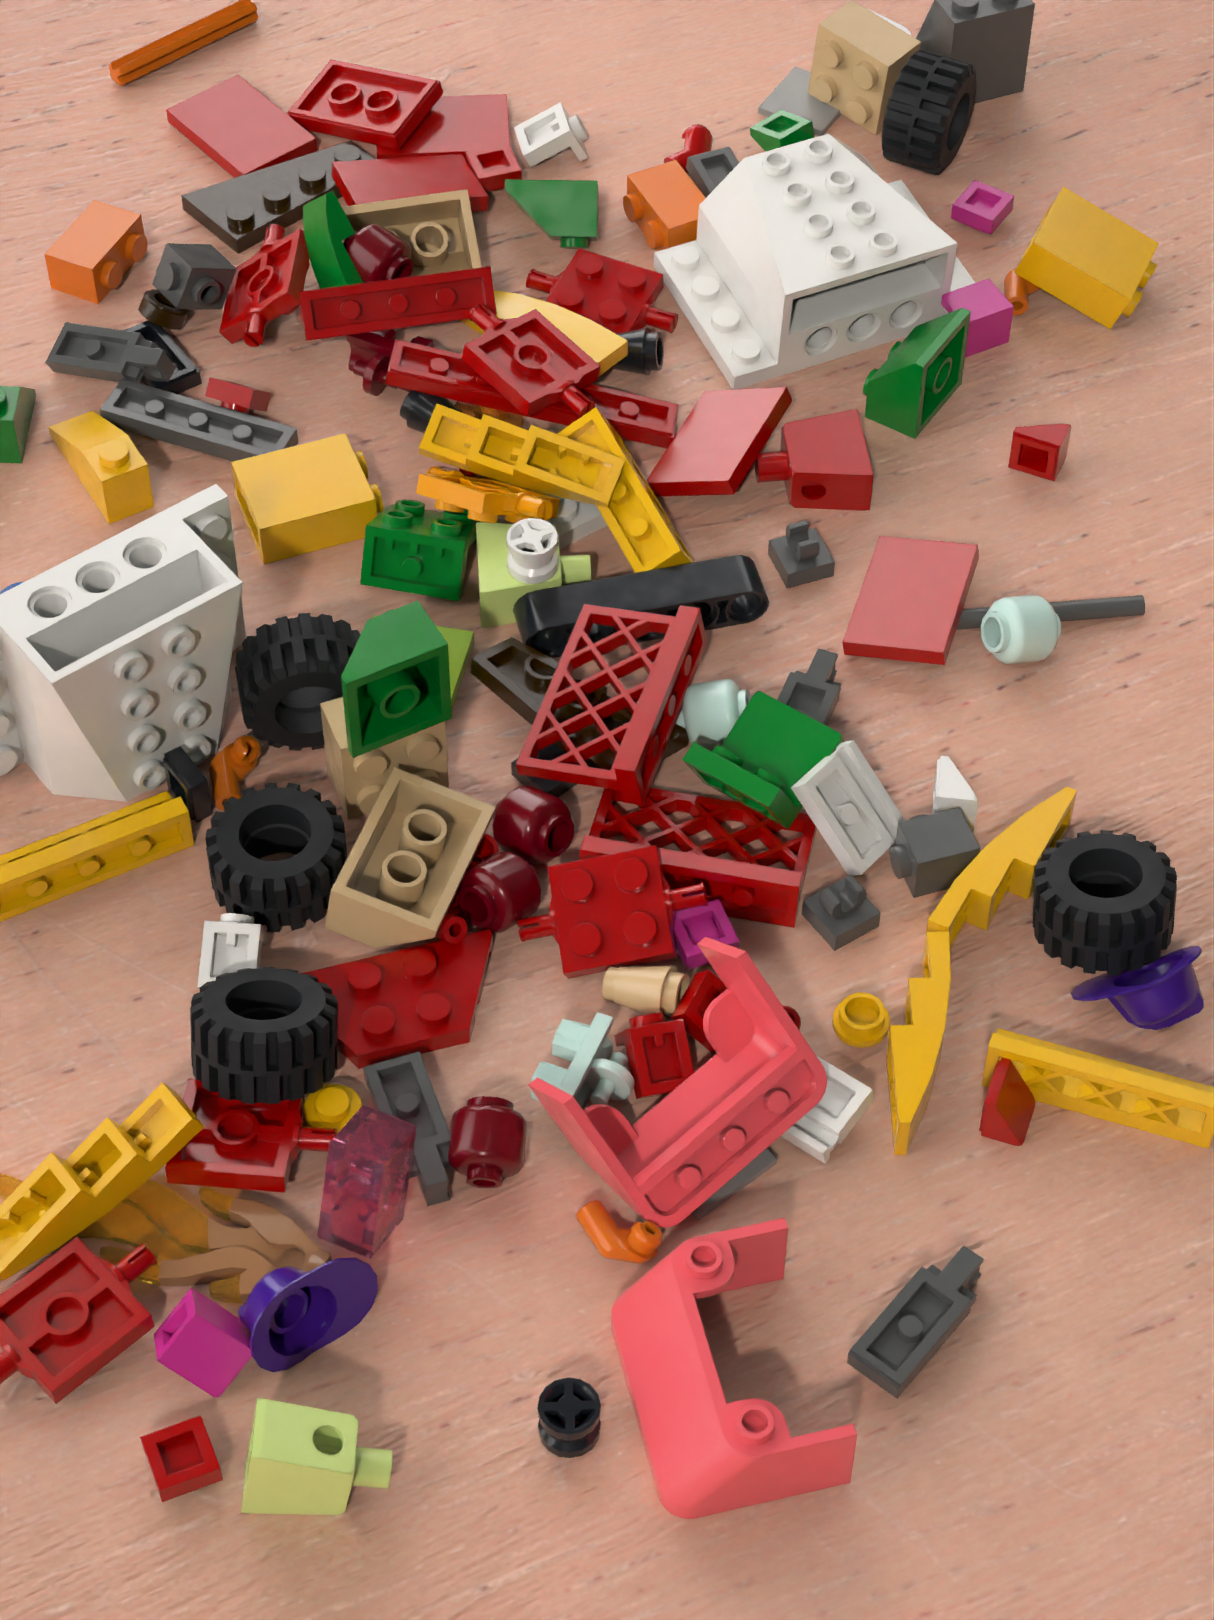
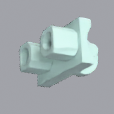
M597 1012L591 1025L562 1019L552 1042V1055L572 1062L567 1070L542 1061L539 1063L531 1082L539 1078L572 1095L582 1109H584L589 1097L594 1105L607 1104L609 1099L624 1100L629 1097L635 1081L631 1073L625 1068L628 1058L621 1052L612 1053L613 1044L607 1038L613 1025V1017ZM531 1090V1098L539 1101L534 1092Z

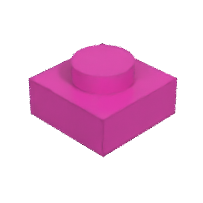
M974 180L952 204L951 219L991 235L1013 210L1014 196Z
M719 899L708 902V906L676 912L673 928L675 947L686 970L709 964V961L697 945L704 937L739 949L740 941Z

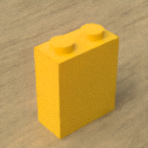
M1062 187L1043 216L1014 273L1111 329L1121 314L1129 317L1142 298L1143 293L1137 290V287L1143 289L1154 273L1157 264L1152 262L1151 259L1159 243L1069 189Z
M346 433L231 462L235 497L263 564L365 538L366 525L378 513L384 511L378 485L376 483L369 485L367 481L369 475L364 455L361 450L354 452Z

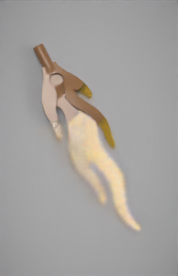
M0 1174V1198L5 1201L23 1181L7 1174ZM150 1179L111 1211L73 1237L112 1240L136 1248L140 1243H143L153 1253L157 1264L140 1275L137 1280L158 1286H190L211 1282L209 1285L211 1298L226 1303H246L248 1296L259 1280L276 1268L295 1267L309 1272L322 1264L332 1261L330 1252L317 1246L292 1219L268 1204L228 1196L209 1187H201L198 1192L202 1205L217 1217L244 1227L236 1229L207 1217L176 1192ZM112 1246L102 1247L99 1252L102 1259L109 1261L113 1265L130 1253L127 1250Z

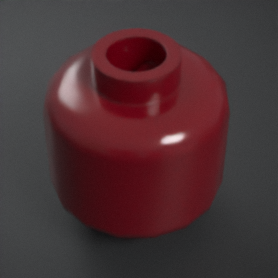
M371 224L360 231H355V234L346 238L343 243L363 283L410 277L414 265L409 245L403 239L380 225Z
M519 786L507 793L496 805L492 824L493 836L501 849L512 852L533 864H545L563 854L570 846L574 835V824L571 811L563 800L532 786Z
M498 852L466 872L460 884L459 904L464 916L471 924L484 930L490 929L492 933H502L516 925L519 918L524 919L531 916L537 911L541 903V885L537 871L524 858L512 852Z
M491 1096L473 1097L467 1101V1106L456 1110L451 1118L448 1163L454 1171L467 1176L466 1183L470 1186L477 1188L502 1186V1179L518 1174L524 1165L527 1123L521 1113L513 1110L514 1105L509 1100Z

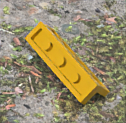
M597 407L557 433L558 435L625 459L608 507L596 506L635 573L695 562L620 435Z
M165 791L0 855V922L194 846L190 815L182 798L179 796L172 799L168 791Z
M1000 1028L997 1029L996 1033H992L981 1086L989 1088L997 1061H1001L1002 1057L1012 1061L1032 1092L1035 1101L1209 1149L1214 1133V1087Z

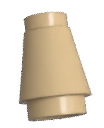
M610 966L604 976L602 994L605 1000L614 1001L617 1004L643 1014L662 1012L664 1022H667L672 1017L689 987L690 977L686 973L678 972L676 966L620 968Z

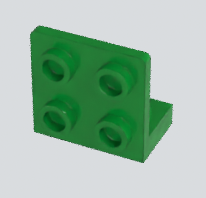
M397 500L395 504L388 506L366 525L360 584L459 601L463 597L468 547L477 539L476 522L480 521L467 518V509L463 513L445 510L444 512L426 510L425 504L420 501Z
M757 691L721 746L716 745L710 751L693 742L682 760L703 783L789 829L803 807L791 787L824 757L830 756L837 750L836 747L844 742V738L834 729L761 691Z

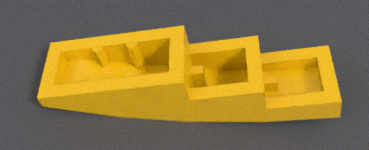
M494 290L496 316L499 319L517 318L537 309L601 366L598 377L628 355V341L586 317L556 304L523 294ZM470 319L460 320L478 333L484 334V331Z
M437 403L419 446L420 455L469 472L549 495L608 507L625 463L623 458L534 425H530L529 430L485 414H483L480 420Z
M1070 787L1063 788L1024 813L989 842L954 880L929 917L926 933L929 931H949L951 949L965 923L987 930L1008 892L1029 900L1034 891L1037 862L1042 861V854L1048 847L1056 848L1057 841L1063 839L1071 824L1077 790Z
M929 931L926 933L922 961L923 978H908L904 1007L905 1025H890L886 1069L894 1155L907 1154L927 1109L940 1063L951 983L949 931Z
M162 1082L121 1125L107 1117L66 1160L51 1152L0 1205L1 1281L8 1279L56 1250L111 1211L157 1173L205 1127L175 1090Z

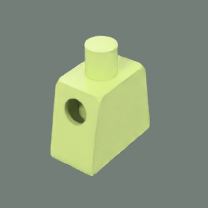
M476 522L481 628L516 623L513 613L514 604L526 593L591 581L590 555L560 556L558 538L556 550L558 569L555 575L542 583H523L511 576L507 568L509 551L506 545L507 531L513 524Z
M257 1398L246 1458L241 1513L340 1515L345 1513L351 1486L389 1488L392 1450L356 1447L358 1418L354 1415Z

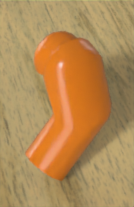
M1016 268L1009 271L1004 280V295L1014 306V316L1024 314L1029 308L1028 296L1041 290V288L1015 274Z
M242 735L237 737L233 743L222 749L210 763L209 771L215 804L220 810L224 811L223 803L229 798H241L239 782L257 765L258 758L261 755V746L251 736Z

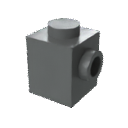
M167 243L152 285L177 309H222L237 269L211 244Z
M959 807L930 815L921 814L909 820L898 822L895 846L890 848L889 855L895 876L898 879H905L913 898L949 889L954 880L980 853V847Z

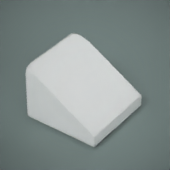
M940 756V759H937L932 814L960 807L973 833L978 808L977 797L949 756Z

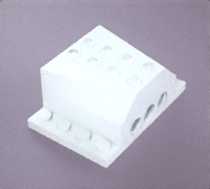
M830 134L744 158L699 205L696 240L654 252L655 269L658 273L663 274L665 285L732 389H741L905 338L916 326L948 314L941 305L943 294L975 283L956 256L958 243L929 219L904 182L897 180L886 183L880 178L865 156Z
M217 484L0 594V776L7 774L16 766L26 762L54 795L128 802L146 791L157 788L162 782L166 781L163 762L165 753L181 746L194 764L198 765L218 751L232 699L229 676L232 651L242 645V642L246 639V630L241 599L243 582L238 576L228 495Z

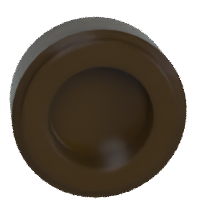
M156 289L148 290L144 293L138 308L141 315L150 322L173 330L182 328L189 312L188 309H177Z

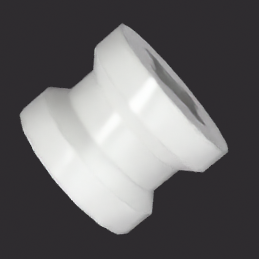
M536 518L523 519L514 523L507 531L506 545L509 551L507 556L509 574L516 580L528 584L542 583L551 579L558 569V555L556 552L558 534L556 528L549 522Z

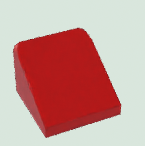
M1049 424L1016 427L1013 431L1008 467L1055 481L1067 456L1071 425Z
M1002 1057L1001 1061H997L984 1101L979 1131H981V1136L1014 1146H1021L1024 1143L1035 1109V1098L1012 1061Z

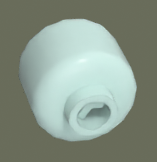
M1037 595L1001 598L992 604L981 623V638L985 648L999 662L1005 664L1037 662L1048 658L1055 649L1061 634L1059 616L1044 597Z
M731 679L692 684L686 690L683 706L676 724L686 729L691 745L695 742L712 751L716 745H722L749 703L751 695L748 689L741 690L738 684Z

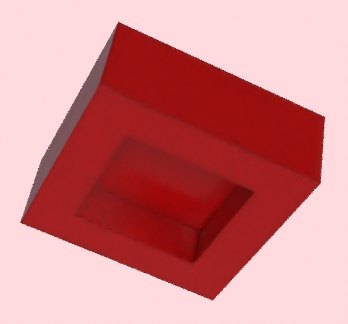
M509 143L466 151V161L486 192L505 188V179L522 180V170Z
M210 377L205 396L220 400L221 407L249 414L250 409L267 412L271 393Z
M708 969L695 974L671 1018L673 1020L684 1019L686 1031L709 1052L713 1053L716 1051L704 1034L703 1018L710 1003L727 988Z
M201 1415L140 1437L143 1451L162 1502L223 1480L219 1462Z

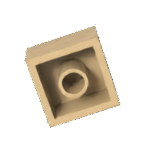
M850 0L818 25L808 94L840 110V114L876 136L882 131L887 104L894 84L906 62L916 51L920 50L921 41L857 2Z
M343 697L320 703L327 774L347 820L371 813L394 767L449 788L445 721L352 758L348 751Z

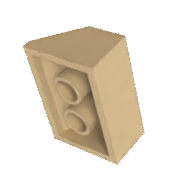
M467 189L342 207L354 231H360L368 225L375 224L384 227L403 239L411 249V259L414 265L411 276L482 267Z
M394 767L331 889L325 928L375 948L435 938L492 820L496 806Z

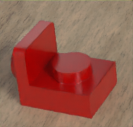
M662 1012L630 1018V1028L614 1035L616 1047L624 1045L626 1047L630 1072L635 1081L634 1092L636 1100L669 1094L694 1073L684 1019L664 1022Z

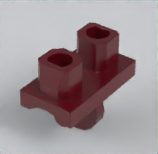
M393 329L346 335V341L349 342L351 348L348 363L349 370L363 377V390L373 396L380 395L386 386L394 389L399 388L407 392L411 391L385 384L395 339H397L396 332ZM420 336L410 341L411 343L435 348L433 341Z

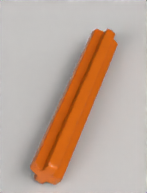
M239 0L112 61L109 64L110 76L119 86L135 81L256 22L258 19L257 7L250 0Z

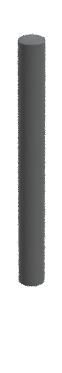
M1143 595L1049 602L1055 613L1059 616L1060 622L1140 616L1145 614ZM990 607L963 609L956 630L981 628L982 619Z

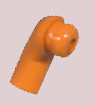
M599 1200L585 1204L577 1212L576 1219L599 1253L606 1259L642 1264L656 1257L658 1247L662 1242V1233L654 1223L650 1221H645L644 1223L636 1222L631 1229L618 1227Z

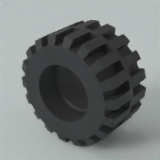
M921 49L910 57L894 84L887 104L882 127L884 158L930 174H942L955 158L965 137L973 112L977 88L976 72L973 65Z
M299 613L298 617L295 618L280 617L275 619V624H264L257 628V635L247 636L242 642L243 650L237 651L235 672L243 720L247 729H252L253 736L260 741L268 739L270 746L276 748L289 746V750L301 751L302 748L311 747L312 750L321 749L324 745L320 703L343 697L341 675L361 634L358 630H351V625L344 620L333 622V618L330 615L320 614L318 617H311L310 613Z
M277 783L265 784V789L257 791L250 787L242 791L243 797L240 799L231 797L223 803L224 812L216 811L210 820L211 828L207 829L205 838L212 889H214L215 899L219 906H226V913L244 914L254 917V924L266 925L267 932H280V926L289 925L293 931L303 928V922L310 919L316 923L323 919L324 909H328L331 889L348 858L344 822L342 816L337 815L336 806L330 800L321 801V793L311 788L306 792H302L300 785L288 783L286 788L277 787ZM275 853L296 854L293 857L280 861L261 860V858Z
M1101 830L1100 834H1091L1089 831L1077 833V838L1065 837L1057 841L1056 848L1048 847L1042 854V861L1037 862L1035 868L1033 927L1035 928L1034 936L1038 944H1044V952L1051 958L1060 957L1062 965L1071 969L1078 966L1083 968L1084 973L1096 974V971H1107L1108 975L1120 974L1122 969H1128L1133 972L1143 968V961L1153 963L1160 958L1161 950H1167L1171 943L1177 890L1175 868L1170 867V859L1164 852H1156V845L1147 840L1137 841L1135 835L1128 833L1116 835L1113 834V831Z
M246 968L237 970L234 973H225L217 976L216 981L206 982L200 987V992L193 995L190 1007L193 1075L196 1080L202 1081V1087L209 1092H219V1097L227 1100H241V1103L277 1104L280 1101H294L304 1098L306 1093H315L323 1088V1083L330 1082L334 1077L335 1069H337L338 1002L336 996L332 995V989L326 983H319L318 978L310 974H300L297 970L287 968Z

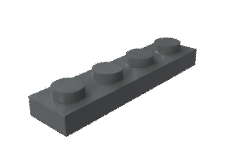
M121 379L100 408V415L119 429L229 461H237L293 447L298 444L297 428L129 380Z

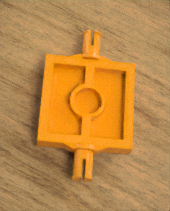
M435 466L430 467L426 474L419 473L416 490L417 494L436 499L435 508L458 513H463L467 509V518L486 523H497L498 515H505V520L512 523L528 518L548 521L550 518L557 517L560 500L553 496L496 479L464 476L459 471H447L437 466L436 468Z

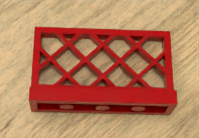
M490 266L299 291L300 305L295 310L297 320L303 323L306 341L469 319L470 311L476 305L479 307V303H483L494 315H497Z
M584 604L515 764L518 774L620 790L624 803L644 805L682 709L684 695L693 681L707 645L700 608L680 605L676 616H667ZM593 623L614 626L618 631L595 643L588 637ZM649 632L665 633L663 641L645 650H642L635 640ZM627 644L634 655L610 667L602 655ZM594 660L601 671L576 683L571 676L573 670ZM643 667L649 675L647 681L626 691L619 678ZM610 683L618 695L593 707L585 695ZM577 700L584 709V712L559 724L554 717L556 710ZM627 707L632 714L630 722L609 731L602 719ZM594 724L601 736L575 748L568 736ZM559 740L567 750V753L551 761L536 759L539 750ZM609 748L616 756L610 770L588 767L585 760Z
M604 788L589 835H584L580 847L579 860L657 845L661 854L664 877L671 889L704 882L708 902L719 899L728 917L795 928L800 896L817 827L808 814L799 813L790 828L787 829L739 802L650 788L644 805H637L640 810L622 816L613 807L614 801L623 802L620 790H607ZM677 811L689 813L693 819L675 825L667 815ZM730 820L742 822L747 828L729 834L720 824ZM653 821L662 830L654 835L643 838L635 828ZM783 829L801 832L803 836L783 844L773 833ZM706 830L715 839L713 842L697 847L688 837ZM621 834L628 842L610 840L609 838ZM759 839L769 850L752 857L742 846ZM674 843L682 852L663 849L662 847ZM728 852L736 861L715 857ZM781 861L789 870L768 866Z

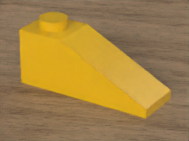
M94 411L48 427L50 436L108 524L154 507L148 464L127 433Z

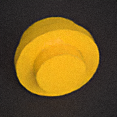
M857 992L848 995L837 1005L833 1013L832 1026L837 1037L844 1043L860 1048L871 1047L880 1043L887 1036L890 1016L879 998L869 993Z
M342 1084L323 1085L322 1089L309 1094L303 1108L305 1122L308 1127L337 1128V1140L348 1137L361 1121L363 1113L359 1095L352 1088Z

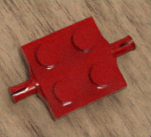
M271 224L270 228L267 226L264 243L261 245L260 250L249 260L236 267L237 270L227 294L219 333L231 344L243 338L246 345L259 347V344H263L265 327L269 322L282 314L289 315L299 307L298 292L304 289L306 274L310 266L305 235L301 228L285 237V229L278 224Z
M580 248L566 269L557 276L531 269V273H528L526 287L549 294L546 302L556 304L586 317L615 334L642 329L647 325L673 333L677 326L678 314L654 307V302L664 288L663 274Z
M479 303V307L476 305L469 313V319L484 331V334L464 344L461 359L524 416L528 417L558 402H564L579 418L595 408V402L585 396L580 389L597 381L601 366L537 309L520 317L504 320L494 315L483 303Z
M657 845L547 866L552 895L549 914L524 919L519 918L517 926L520 928L518 933L521 942L548 936L555 938L560 949L563 974L569 979L605 972L610 966L618 968L631 967L677 958L673 934L676 911L708 906V898L706 897L707 892L704 882L671 889L664 877L660 850Z
M188 1078L183 1101L205 1127L166 1163L165 1171L167 1183L285 1193L291 1165L299 1155L300 1150L331 1152L335 1154L338 1131L337 1128L303 1126L302 1114L305 1096L294 1101H280L277 1104L241 1103V1100L219 1097V1092H209L203 1088L202 1081Z
M75 1237L0 1294V1347L2 1349L0 1353V1384L18 1371L22 1375L33 1379L53 1402L57 1404L154 1328L152 1315L132 1295L129 1286L131 1282L157 1264V1260L149 1248L147 1249L145 1244L140 1243L136 1249L113 1265L109 1261L95 1256L78 1237Z

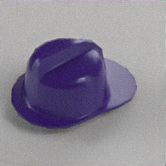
M1200 946L1185 947L1164 955L1153 963H1143V968L1133 972L1128 969H1122L1120 974L1108 975L1105 973L1075 987L1071 992V996L1074 1000L1079 1001L1108 998L1127 1022L1139 1028L1158 1030L1170 1027L1200 1013L1204 1008V999L1192 962L1202 953V949Z
M338 1258L322 1264L309 1272L295 1267L276 1268L264 1275L252 1289L247 1302L238 1310L241 1322L251 1332V1356L257 1365L271 1372L288 1370L313 1352L340 1338L357 1326L372 1308L378 1292L377 1275L369 1263L358 1258Z

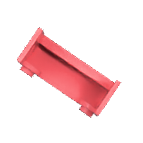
M704 937L697 945L727 988L710 1003L703 1018L704 1034L716 1051V1054L632 1126L619 1110L609 1105L595 1104L583 1110L572 1095L539 1078H536L528 1085L577 1154L637 1215L663 1228L672 1227L682 1222L821 1101L827 1086V1076L823 1065L747 952L708 937Z
M785 1218L697 1236L684 1241L625 1290L612 1306L611 1331L658 1497L664 1508L677 1517L685 1519L704 1517L851 1482L857 1440L854 1424L791 1437L782 1412L772 1403L756 1398L731 1403L726 1402L695 1299L784 1279L788 1226Z

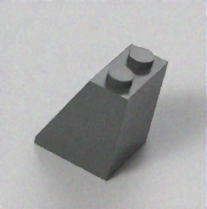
M934 0L916 39L921 41V50L974 66L977 83L975 103L1022 92L1024 90L1035 3L1032 0Z

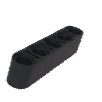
M734 555L536 590L520 597L514 604L513 613L522 642L551 658L562 657L584 604L667 616H676L680 605L696 607L701 610L706 631L755 621L767 611L769 600L754 561L744 555ZM593 623L588 637L595 643L618 631L614 626ZM649 632L635 640L637 643L662 639L665 633Z

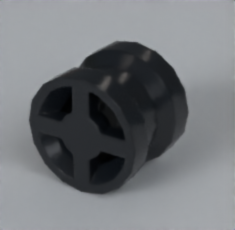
M576 1378L555 1380L546 1386L539 1396L537 1407L539 1417L538 1433L541 1443L549 1452L558 1457L574 1458L583 1456L594 1448L600 1436L601 1403L598 1393L590 1384Z

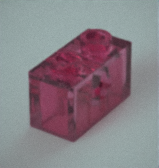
M362 1105L332 1139L328 1148L318 1238L369 1259L375 1255L404 1218L417 1130L416 1125Z

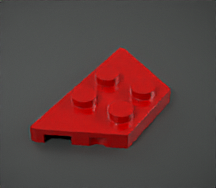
M488 929L466 934L465 938L458 944L441 940L300 974H310L318 978L319 983H326L332 989V995L336 996L338 1002V1045L341 1048V1053L358 1069H361L368 1065L418 1051L420 1054L470 1042L475 1024L476 1006L480 1002L484 987V973L488 957H491L493 951V936L491 930Z

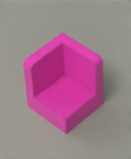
M989 278L942 295L941 305L948 313L960 308L971 311L965 358L1009 342L1014 306Z
M192 1287L154 1333L157 1361L213 1397H219L252 1357L250 1347L251 1332L241 1322L240 1318Z

